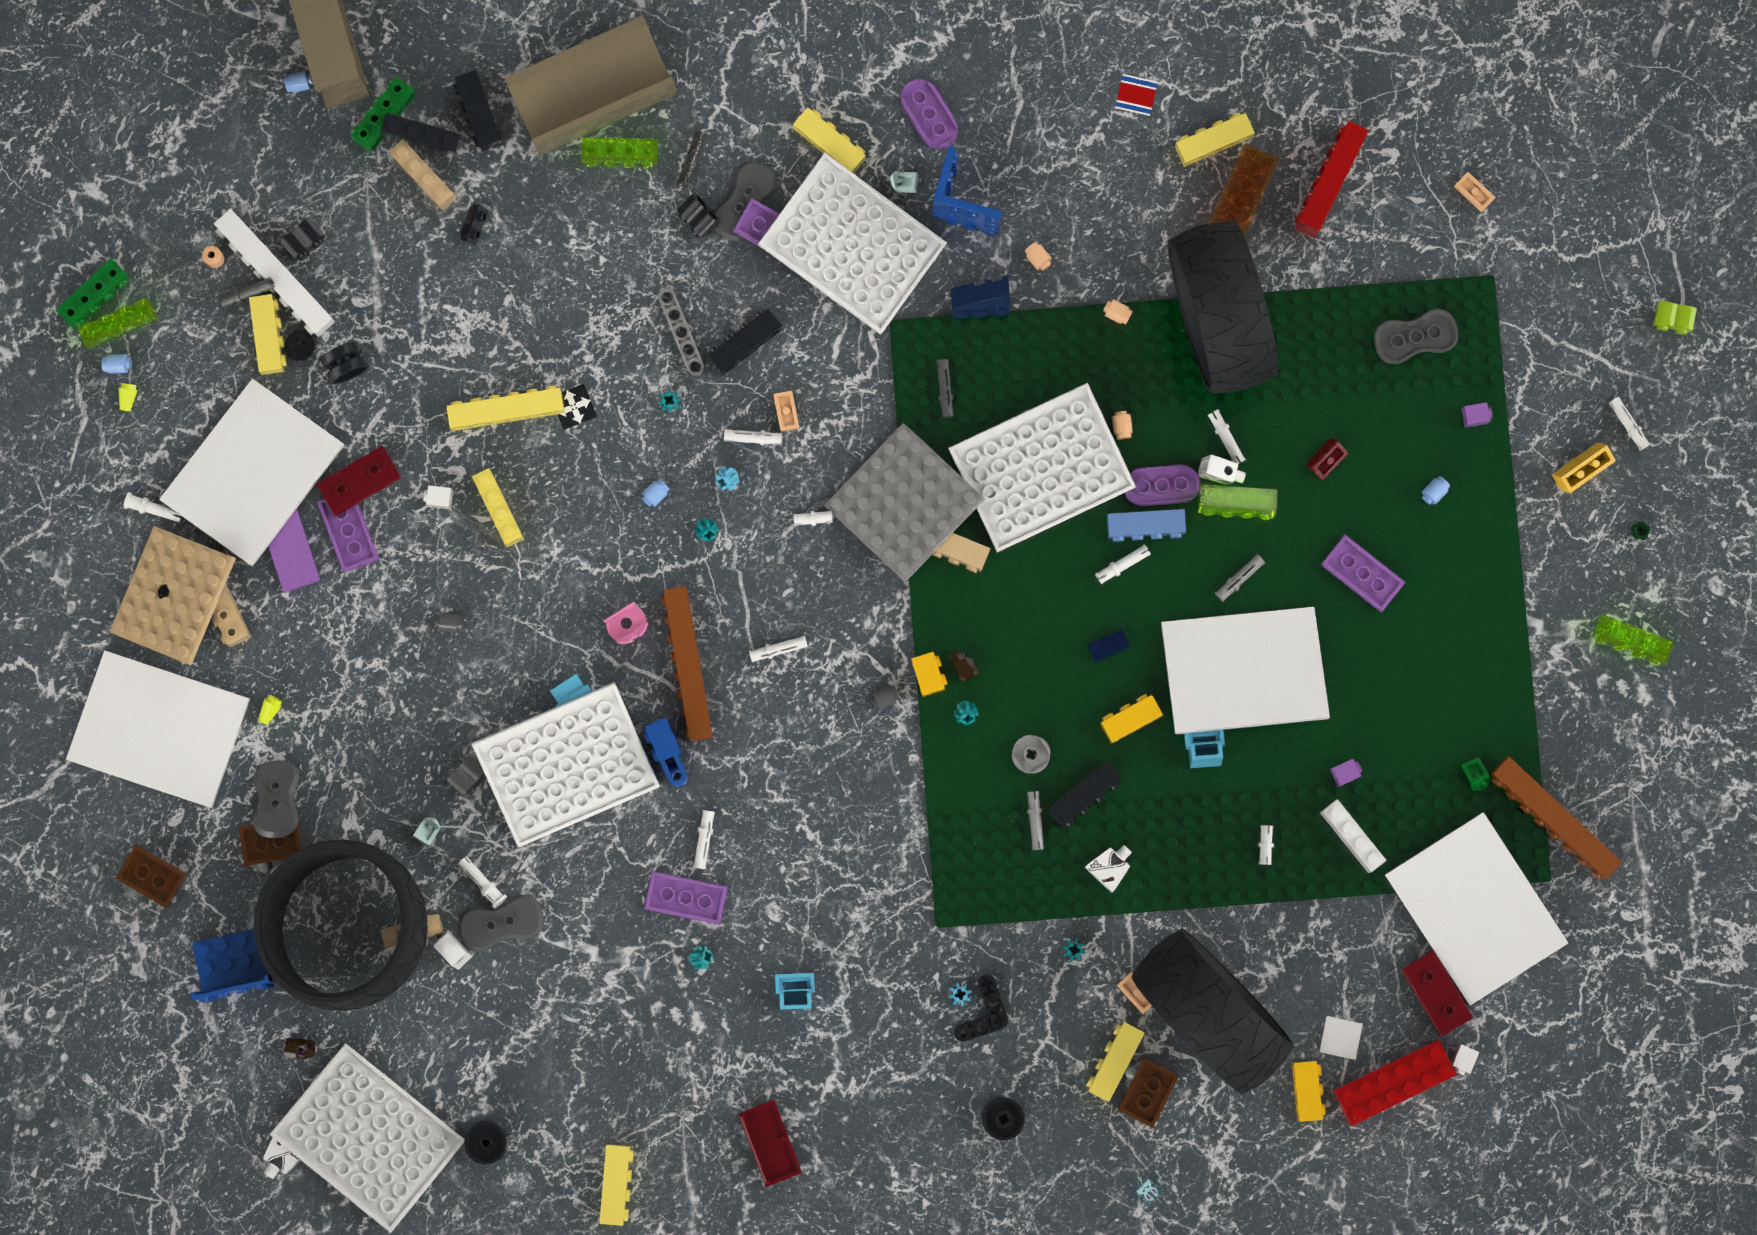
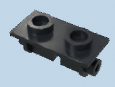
M473 204L469 208L466 220L471 221V223H464L460 233V240L469 241L476 246L481 236L484 222L487 220L489 210L480 204Z

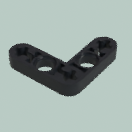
M984 975L978 981V987L988 1015L958 1025L954 1030V1036L958 1041H968L1007 1026L1008 1017L995 979L992 976ZM984 978L992 981L990 989L991 991L995 989L996 993L985 997L984 992L988 991L986 987L981 985L984 982ZM991 996L999 1000L998 1006L995 1008H991L987 1003ZM1002 1008V1012H999L1000 1017L1005 1018L1002 1026L994 1023L996 1015L995 1013L991 1015L990 1011ZM979 1021L985 1022L987 1026L986 1030L981 1033L975 1028L976 1023ZM972 1024V1029L976 1035L971 1036L970 1032L966 1034L964 1039L962 1036L957 1035L960 1032L959 1028L963 1027L964 1030L970 1029L968 1025Z

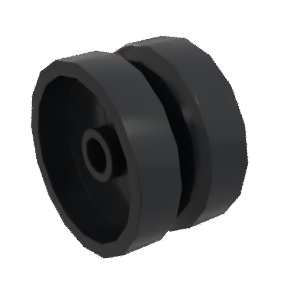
M358 342L340 345L320 358L323 368L330 370L327 376L332 385L349 381L368 370L369 365L366 358L360 356L362 350Z
M998 1097L991 1100L984 1107L982 1124L985 1131L991 1137L997 1140L1008 1141L1015 1138L1022 1131L1025 1124V1114L1022 1107L1015 1100L1008 1097ZM1005 1115L1007 1117V1120L1005 1122H1001L999 1120V1117Z
M491 1120L473 1125L466 1133L464 1140L465 1151L469 1158L483 1165L492 1164L502 1159L507 1153L510 1144L509 1134L505 1127ZM488 1139L490 1141L489 1146H486L483 1140Z

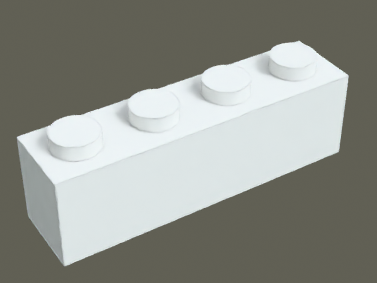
M1338 799L1320 812L1368 873L1373 872L1386 861Z

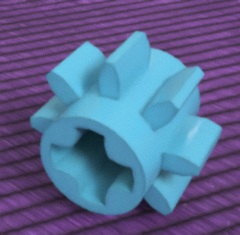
M723 466L715 475L716 484L723 490L728 488L731 491L740 482L737 471L732 467L726 469Z
M956 983L957 988L955 990L949 988L953 995H950L948 998L955 999L953 1005L961 1002V1005L964 1006V1000L971 1001L967 995L972 993V991H966L967 984L960 987ZM957 989H961L962 992L965 991L966 995L963 996V1000H960L959 997L955 998Z

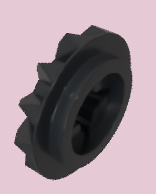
M295 331L286 338L284 349L291 359L305 361L312 356L315 350V342L307 332ZM297 339H299V341L302 344H307L302 347L303 353H301L299 349H295V347L298 345Z

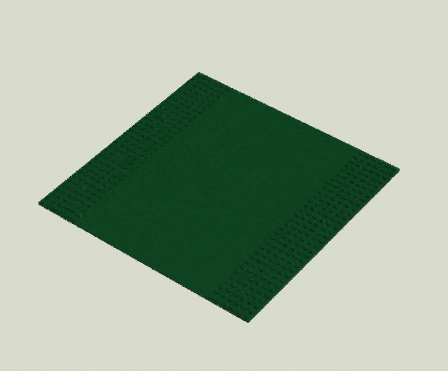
M1494 276L1263 292L1275 340L1278 374L1261 384L1228 393H1210L1206 388L1188 338L1178 298L1123 302L1122 304L1128 306L1129 310L1133 311L1126 325L1123 323L1119 324L1105 316L1106 312L1103 310L1106 304L1009 311V314L1004 316L992 315L981 318L976 316L959 319L948 315L894 319L890 321L897 429L904 423L960 476L961 474L948 448L1024 413L1025 410H1031L1088 383L1129 473L1138 468L1187 465L1198 474L1202 458L1209 455L1233 462L1219 434L1215 433L1216 429L1208 417L1210 413H1213L1217 419L1214 411L1218 409L1225 424L1229 425L1230 428L1228 429L1243 457L1246 459L1240 462L1238 456H1236L1240 463L1237 470L1246 473L1243 483L1234 481L1226 485L1199 477L1200 489L1194 499L1187 503L1136 506L1123 493L999 552L996 551L977 509H975L953 533L990 548L982 571L977 570V573L967 570L966 565L959 563L958 566L948 562L949 558L944 556L938 558L931 555L909 578L915 657L934 652L935 656H939L941 666L938 667L940 674H944L947 685H944L945 690L922 697L917 681L936 927L945 928L1395 894L1396 891L1386 878V873L1482 812L1488 818L1521 871L1526 875L1529 883L1549 882L1551 880L1547 829L1544 826H1539L1534 821L1535 817L1530 813H1525L1520 808V803L1510 799L1506 795L1507 791L1504 788L1496 786L1492 782L1490 775V784L1485 789L1472 791L1471 784L1461 766L1479 757L1488 774H1490L1503 758L1509 756L1543 788ZM1433 309L1446 310L1453 316L1458 328V341L1449 351L1443 353L1421 352L1399 364L1387 363L1378 355L1374 343V334L1377 327L1383 322L1389 320L1411 321ZM942 359L949 360L951 395L954 398L952 400L954 417L951 418L941 417V403L938 401L940 391L936 361ZM1487 402L1488 407H1491L1492 410L1491 421L1485 425L1465 428L1461 409L1464 406ZM1126 411L1127 414H1131L1132 438L1116 440L1112 424V416H1115V412ZM1330 438L1339 441L1348 454L1322 481L1306 466V463ZM1441 476L1450 485L1448 492L1436 505L1433 503L1428 504L1422 498V491L1434 478L1437 479ZM1185 509L1186 533L1181 538H1170V535L1162 536V539H1151V536L1143 537V540L1133 541L1132 538H1124V541L1113 542V539H1108L1107 514ZM1344 535L1348 536L1405 581L1404 585L1382 612L1378 611L1321 566L1322 562ZM1143 545H1146L1147 551L1151 554L1150 556L1120 572L1119 576H1113L1103 584L1098 581L1100 578H1097L1095 573L1107 568L1111 562L1115 563ZM1258 554L1265 564L1242 583L1238 591H1234L1222 602L1215 595V592L1227 583L1226 580L1229 577L1232 578ZM1314 607L1330 718L1224 729L1225 746L1222 747L1223 760L1221 766L1190 768L1189 752L1185 747L1184 734H1175L1161 622ZM957 652L972 658L979 675L962 683L950 661V655ZM1145 694L1147 697L1152 695L1163 716L1111 744L1100 725L1104 721L1102 718L1110 713H1113V715L1120 713L1119 708L1128 703L1130 706L1138 703L1136 699ZM962 701H968L970 704L974 702L979 714L975 716V722L968 725L962 722L958 723L953 710L957 709V704ZM1027 735L1044 739L1050 748V760L1047 766L1035 774H1026L1020 771L1012 760V750L1015 743ZM1027 750V759L1031 758L1034 760L1036 751ZM1351 759H1354L1355 762L1358 761L1362 772H1360L1361 777L1338 787L1330 769ZM1108 760L1122 777L1119 780L1120 785L1113 791L1109 788L1104 793L1106 797L1100 802H1092L1089 805L1091 809L1083 816L1080 813L1075 816L1074 819L1076 821L1068 828L1065 825L1061 828L1047 809ZM1039 791L1040 809L1042 808L1041 822L1044 849L1032 850L1030 817L1027 814V810H1029L1027 792ZM1337 799L1386 859L1383 864L1371 873L1365 870L1320 814L1323 809ZM1261 825L1273 826L1272 843H1274V847H1272L1271 865L1259 864L1260 847H1258V843L1261 840ZM1124 845L1132 852L1125 860L1130 867L1116 889L1111 893L1085 866L1109 848L1117 852Z

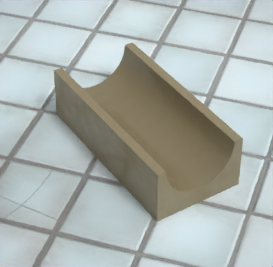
M289 0L315 91H321L326 108L369 97L370 93L343 1Z
M640 16L504 77L539 156L677 95L675 83L660 57L644 16Z

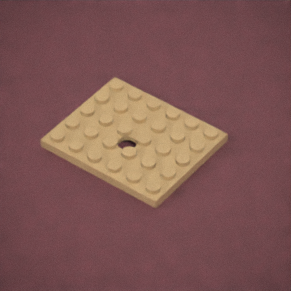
M154 526L110 629V633L192 665L236 558ZM162 585H167L170 593L168 597L160 599L158 590Z

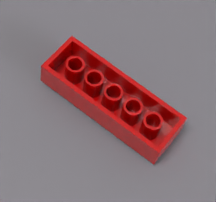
M1349 120L1346 125L1342 124L1335 137L1338 142H1333L1327 154L1330 158H1325L1319 170L1321 176L1317 174L1310 188L1313 192L1309 191L1302 204L1305 209L1301 208L1294 221L1297 223L1296 230L1314 239L1316 238L1369 132L1368 129Z
M1436 1039L1333 1089L1332 1092L1349 1126H1354L1457 1074L1440 1040Z

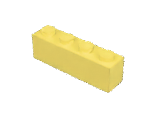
M807 107L793 124V129L823 154H828L854 174L866 160L865 151L859 145L854 146L851 144L850 138L844 133L839 134L831 122L822 120V116L815 109L810 110Z
M1236 113L1229 117L1230 120L1225 122L1223 120L1217 121L1209 129L1201 128L1195 132V135L1180 137L1178 142H1176L1175 148L1183 166L1186 167L1253 138L1255 132L1246 113L1241 115Z
M272 294L249 297L259 372L262 375L285 372L284 366H287L286 356L282 355L284 339L279 333V329H282L280 317L277 318V310H279L278 299H275Z
M488 468L472 476L506 547L524 540L492 471Z
M1122 1022L1121 1025L1117 1024L1113 1032L1116 1035L1113 1042H1108L1104 1049L1107 1052L1104 1059L1100 1058L1095 1067L1098 1070L1096 1075H1091L1086 1084L1089 1087L1087 1091L1108 1102L1113 1096L1145 1034L1126 1022Z
M606 1145L599 1224L623 1226L624 1221H628L629 1210L626 1209V1202H630L631 1190H627V1185L632 1180V1170H629V1162H633L634 1151H631V1146Z

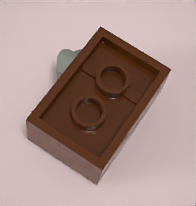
M299 821L294 832L280 838L263 837L256 832L253 825L239 827L244 866H250L262 873H269L279 862L284 861L292 854L303 849Z
M135 845L115 879L121 881L128 897L146 896L161 906L169 908L189 874L142 846Z
M1143 1056L1141 1061L1126 1068L1125 1073L1128 1087L1117 1109L1153 1128L1179 1074Z

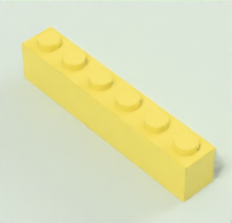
M548 386L542 391L529 389L523 394L511 392L505 397L492 395L486 400L473 398L468 403H462V401L451 402V405L447 406L449 426L452 431L562 414L565 413L562 391L556 386Z

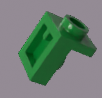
M1479 757L1461 765L1471 784L1472 791L1483 790L1490 784L1489 774Z

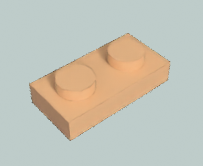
M1469 172L1454 186L1480 212L1496 198Z
M792 391L773 394L780 431L800 429Z
M1130 972L1116 986L1144 1014L1152 1005L1135 985L1131 977L1133 974Z

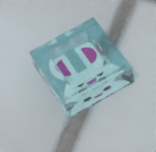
M1148 1178L1135 1192L1150 1206L1163 1191Z

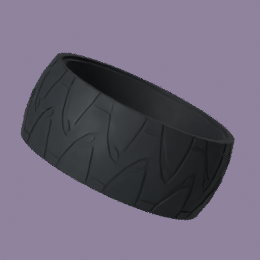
M1223 221L1203 224L1183 231L1169 239L1167 243L1168 255L1178 302L1195 360L1210 393H1228L1244 390L1261 384L1277 375L1278 358L1269 313L1254 261L1236 221Z
M328 840L299 850L285 859L272 872L260 892L257 906L255 907L254 938L259 956L267 972L289 995L303 1003L320 1009L335 1011L355 1010L384 1000L398 990L414 972L426 944L428 932L427 911L423 895L415 879L389 853L387 854L378 847L360 841ZM342 859L368 860L385 874L396 892L401 912V927L397 945L383 969L368 982L344 992H320L311 987L298 975L287 956L283 940V921L287 905L299 884L321 866Z
M1183 928L1167 936L1152 948L1131 976L1143 996L1177 1035L1220 1078L1242 1095L1260 1086L1270 1078L1285 1062L1294 1048V1043L1249 990L1201 942Z

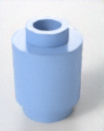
M306 70L289 74L288 77L284 78L287 92L296 93L308 90L313 85L311 74H308Z
M110 354L102 358V369L109 374L128 373L132 366L131 358H128L127 354Z
M1441 476L1437 479L1434 478L1422 491V498L1428 504L1433 503L1436 505L1448 492L1449 483Z
M658 479L653 481L641 493L644 496L642 500L649 507L651 505L655 507L667 495L670 489L663 481Z

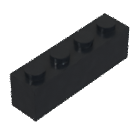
M476 70L455 77L456 84H453L456 94L462 97L463 101L460 102L463 113L467 112L469 116L466 119L470 130L473 129L476 135L472 137L475 146H480L483 152L502 145L501 136Z
M389 113L384 114L380 129L381 134L451 154L456 152L460 138L459 133Z
M763 309L755 314L754 320L750 323L749 321L743 323L739 327L740 331L736 334H729L724 339L726 342L720 346L718 344L709 351V359L723 376L783 330L782 325L769 309L765 311Z
M1107 760L1049 807L1047 811L1061 828L1064 825L1068 828L1076 821L1074 819L1075 816L1079 813L1083 816L1091 809L1089 805L1092 802L1098 803L1105 798L1104 793L1109 788L1111 791L1116 789L1120 785L1119 780L1122 777Z

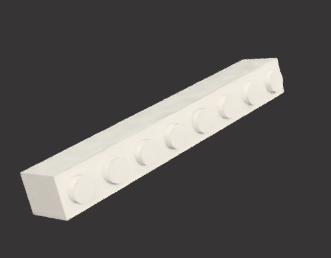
M231 209L214 223L217 227L215 232L222 239L226 237L230 241L228 246L235 253L239 251L243 255L240 259L247 266L252 265L256 269L253 273L260 280L263 278L267 279L268 277L273 279L274 284L272 285H275V288L270 291L273 294L277 292L281 296L278 300L286 308L290 306L294 310L291 314L298 321L302 319L306 323L304 328L311 335L315 333L319 337L335 323L332 317Z

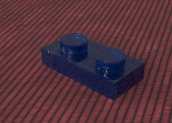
M1121 629L1088 644L1087 647L1096 663L1129 648L1130 645Z

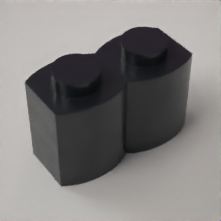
M692 194L677 209L679 218L683 222L689 223L692 227V233L697 237H707L721 223L719 217L698 194Z
M309 217L288 233L280 242L292 257L298 261L308 257L309 251L312 248L320 247L324 243L323 239L326 236Z

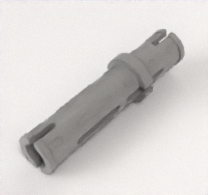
M1256 554L1232 578L1229 577L1226 580L1227 583L1215 592V595L1222 602L1225 601L1230 594L1240 589L1239 586L1265 564L1264 560Z
M1039 791L1027 792L1029 805L1027 814L1030 817L1032 850L1044 849L1041 822L1042 808L1040 809Z

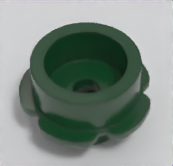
M1639 521L1631 528L1632 536L1637 540H1645L1650 533V527L1645 522Z

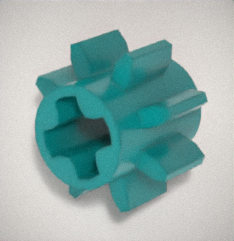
M667 389V394L663 395L660 393L662 401H658V405H663L662 412L667 409L672 414L673 409H680L677 403L682 402L680 398L676 399L677 391L672 394ZM671 398H673L674 404L672 405L669 403L667 405L666 399L670 400Z
M703 518L696 522L697 528L693 530L700 541L704 539L708 542L716 537V532L719 529L713 519Z
M962 701L957 704V709L953 710L957 722H962L965 725L975 722V716L979 715L974 702L970 704L968 701Z
M1075 938L1074 943H1071L1068 939L1067 943L1069 945L1067 947L1062 946L1067 952L1063 956L1069 955L1070 962L1073 961L1074 957H1077L1080 961L1081 957L1079 955L1086 953L1081 948L1084 946V943L1080 945L1077 943L1078 938ZM1075 944L1076 948L1079 949V953H1075L1073 956L1071 955L1072 952L1069 951V947H1073Z
M707 946L693 947V951L689 954V962L695 966V970L709 968L708 964L713 960L712 952L707 950Z

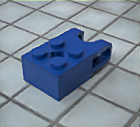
M665 717L645 726L646 732H643L647 743H652L654 747L651 750L656 762L660 761L669 782L675 787H682L688 781V774L680 759L683 753ZM676 772L682 773L679 780H674L673 778Z

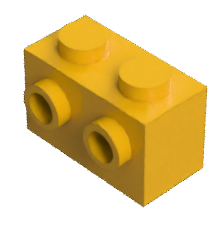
M934 652L911 658L922 697L945 690L944 685H947L945 675L940 674L938 667L941 666L938 655L935 656Z

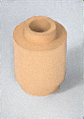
M1034 242L1025 250L1026 257L1037 270L1041 269L1044 271L1051 265L1050 261L1052 258L1041 244L1038 245L1037 242Z
M208 246L204 249L202 258L209 267L218 268L222 266L224 255L217 247Z
M1114 299L1112 302L1108 301L1103 310L1106 312V317L1125 325L1133 312L1129 310L1128 306Z
M1126 411L1115 412V416H1112V424L1116 440L1132 438L1131 414H1127Z

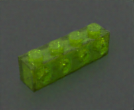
M582 137L581 161L587 167H597V164L609 168L616 167V165H623L625 168H634L635 165H642L643 168L658 166V139Z
M143 298L136 301L133 305L119 308L117 312L105 314L94 322H87L82 327L77 328L84 346L90 350L160 319L153 303L148 298Z
M1201 484L1198 492V513H1203L1206 516L1219 514L1224 517H1260L1263 520L1275 518L1277 512V490Z
M1604 614L1598 617L1591 638L1596 639L1595 642L1604 646L1606 644L1612 645L1616 651L1622 653L1624 651L1630 652L1632 657L1641 660L1642 658L1648 659L1650 664L1659 667L1660 665L1667 664L1675 643Z

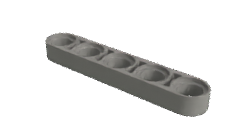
M663 289L658 296L659 302L689 374L699 376L704 371V364L676 295L671 289ZM664 293H670L673 296L670 302L662 301ZM677 310L680 313L679 318L676 320L670 319V311ZM683 327L687 330L684 337L676 335L678 328ZM684 346H693V353L686 355L683 352ZM693 362H698L701 365V369L698 372L691 371L690 365Z

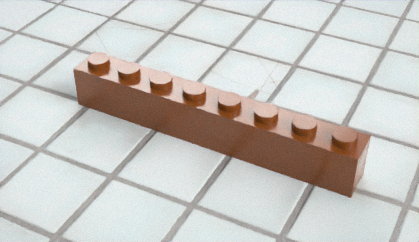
M686 586L663 590L664 595H661L662 606L667 608V614H664L665 623L670 625L671 632L667 633L669 644H673L674 651L671 652L672 663H676L677 670H674L675 681L680 683V689H677L679 701L683 700L684 708H680L682 720L686 719L687 727H684L685 738H689L690 742L712 739L713 734L688 590Z
M1509 756L1503 758L1489 775L1492 777V782L1496 786L1504 788L1507 791L1506 795L1510 799L1520 803V808L1525 813H1530L1535 817L1534 821L1539 826H1544L1553 839H1558L1567 852L1573 853L1577 857L1576 860L1582 866H1587L1591 870L1592 876L1596 879H1608L1622 863Z

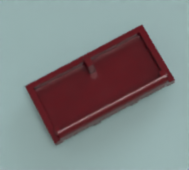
M381 445L369 454L357 459V461L319 481L316 485L336 517L400 480L402 477L384 446Z
M1434 950L1400 969L1439 1037L1446 1035L1474 1018Z
M775 1100L738 1114L766 1187L802 1173Z

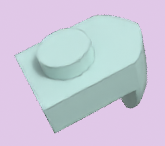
M895 171L890 176V183L898 193H917L919 175L917 172Z
M432 817L424 818L412 838L429 847L440 830V824L437 819Z

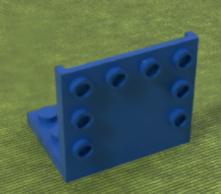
M949 146L933 200L932 217L946 220V223L950 225H964V228L975 231L979 229L986 235H998L1003 211L949 197L953 186V178H955L959 157V154H956V147Z
M254 929L192 943L202 992H191L192 1000H198L199 1003H209L217 1001V997L219 999L230 996L229 994L246 993L255 988L256 990L270 989L275 987L274 984H277L261 961L257 950L258 947L255 943Z

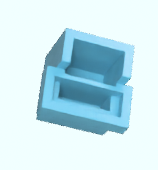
M575 674L550 692L558 702L555 705L557 707L590 693L592 690L588 684L584 686L578 675Z
M1223 730L1184 733L1185 747L1189 752L1190 768L1221 766L1223 760L1222 747L1225 746Z
M814 973L775 975L776 994H780V1010L812 1008L811 993L815 992Z

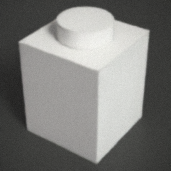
M428 485V490L424 491V502H426V505L434 508L451 509L452 488Z
M1458 1044L1451 1060L1455 1072L1461 1075L1465 1073L1471 1074L1479 1052Z

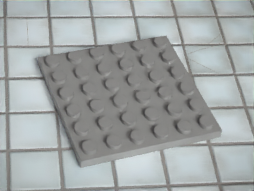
M903 423L824 506L829 511L832 510V514L896 575L906 582L985 499Z

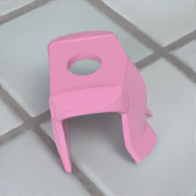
M635 602L629 603L603 621L606 623L609 635L617 643H631L638 636H642L647 628L646 616L638 606L634 605ZM624 618H629L632 621V625L628 629H624L621 626V621Z

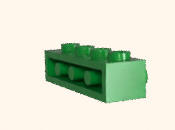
M395 77L394 80L391 79L387 83L385 92L377 96L374 101L375 105L371 110L368 109L364 113L363 121L360 125L357 124L351 131L352 140L371 154L385 137V134L380 133L384 114L389 113L401 116L417 95L413 88L398 77Z
M110 258L55 311L74 330L77 327L81 328L91 314L95 315L105 301L109 302L118 289H122L128 284L130 277Z

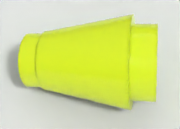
M121 383V387H118L119 410L131 411L138 390H136V385Z
M272 695L264 698L258 720L268 725L282 707V701Z

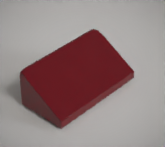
M1330 438L1306 463V466L1323 481L1345 458L1348 452L1338 440Z

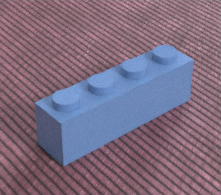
M1185 509L1107 514L1108 539H1113V542L1124 541V538H1132L1133 541L1143 540V537L1151 536V539H1162V536L1170 535V538H1181L1186 533Z

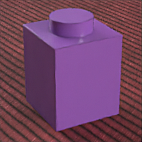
M1487 402L1464 406L1461 409L1465 428L1485 425L1491 421L1492 410L1491 407H1488Z
M1351 759L1330 769L1339 787L1361 777L1360 772H1362L1358 761L1355 762L1354 759Z

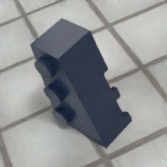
M1008 275L1002 276L1003 280L992 282L991 279L985 280V284L978 286L972 283L951 288L952 318L964 319L976 316L981 318L1009 314L1010 291Z

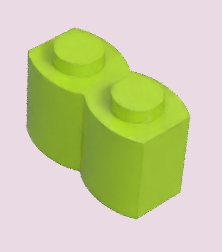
M1658 301L1653 326H1656L1661 331L1673 329L1676 330L1677 334L1687 335V333L1693 330L1697 308Z

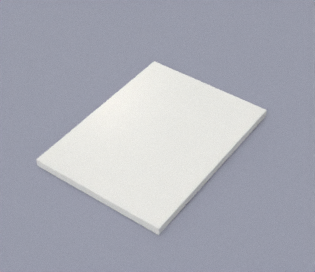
M826 153L822 155L758 243L761 248L880 335L947 244L946 241Z
M252 379L159 500L247 564L253 566L345 445Z
M1088 383L948 448L962 478L985 499L976 509L997 552L1136 488Z
M1314 607L1161 622L1175 734L1330 718Z
M104 650L66 760L213 808L250 699Z
M615 682L472 743L518 848L660 787Z
M1484 812L1385 874L1469 1005L1477 1002L1568 944Z
M346 1043L269 1134L390 1233L452 1159L465 1140Z

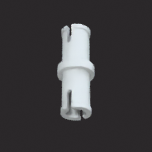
M832 510L794 514L795 526L807 524L816 526L818 523H833Z
M1261 825V840L1258 843V847H1260L1259 864H1272L1271 854L1272 847H1274V843H1272L1273 826Z

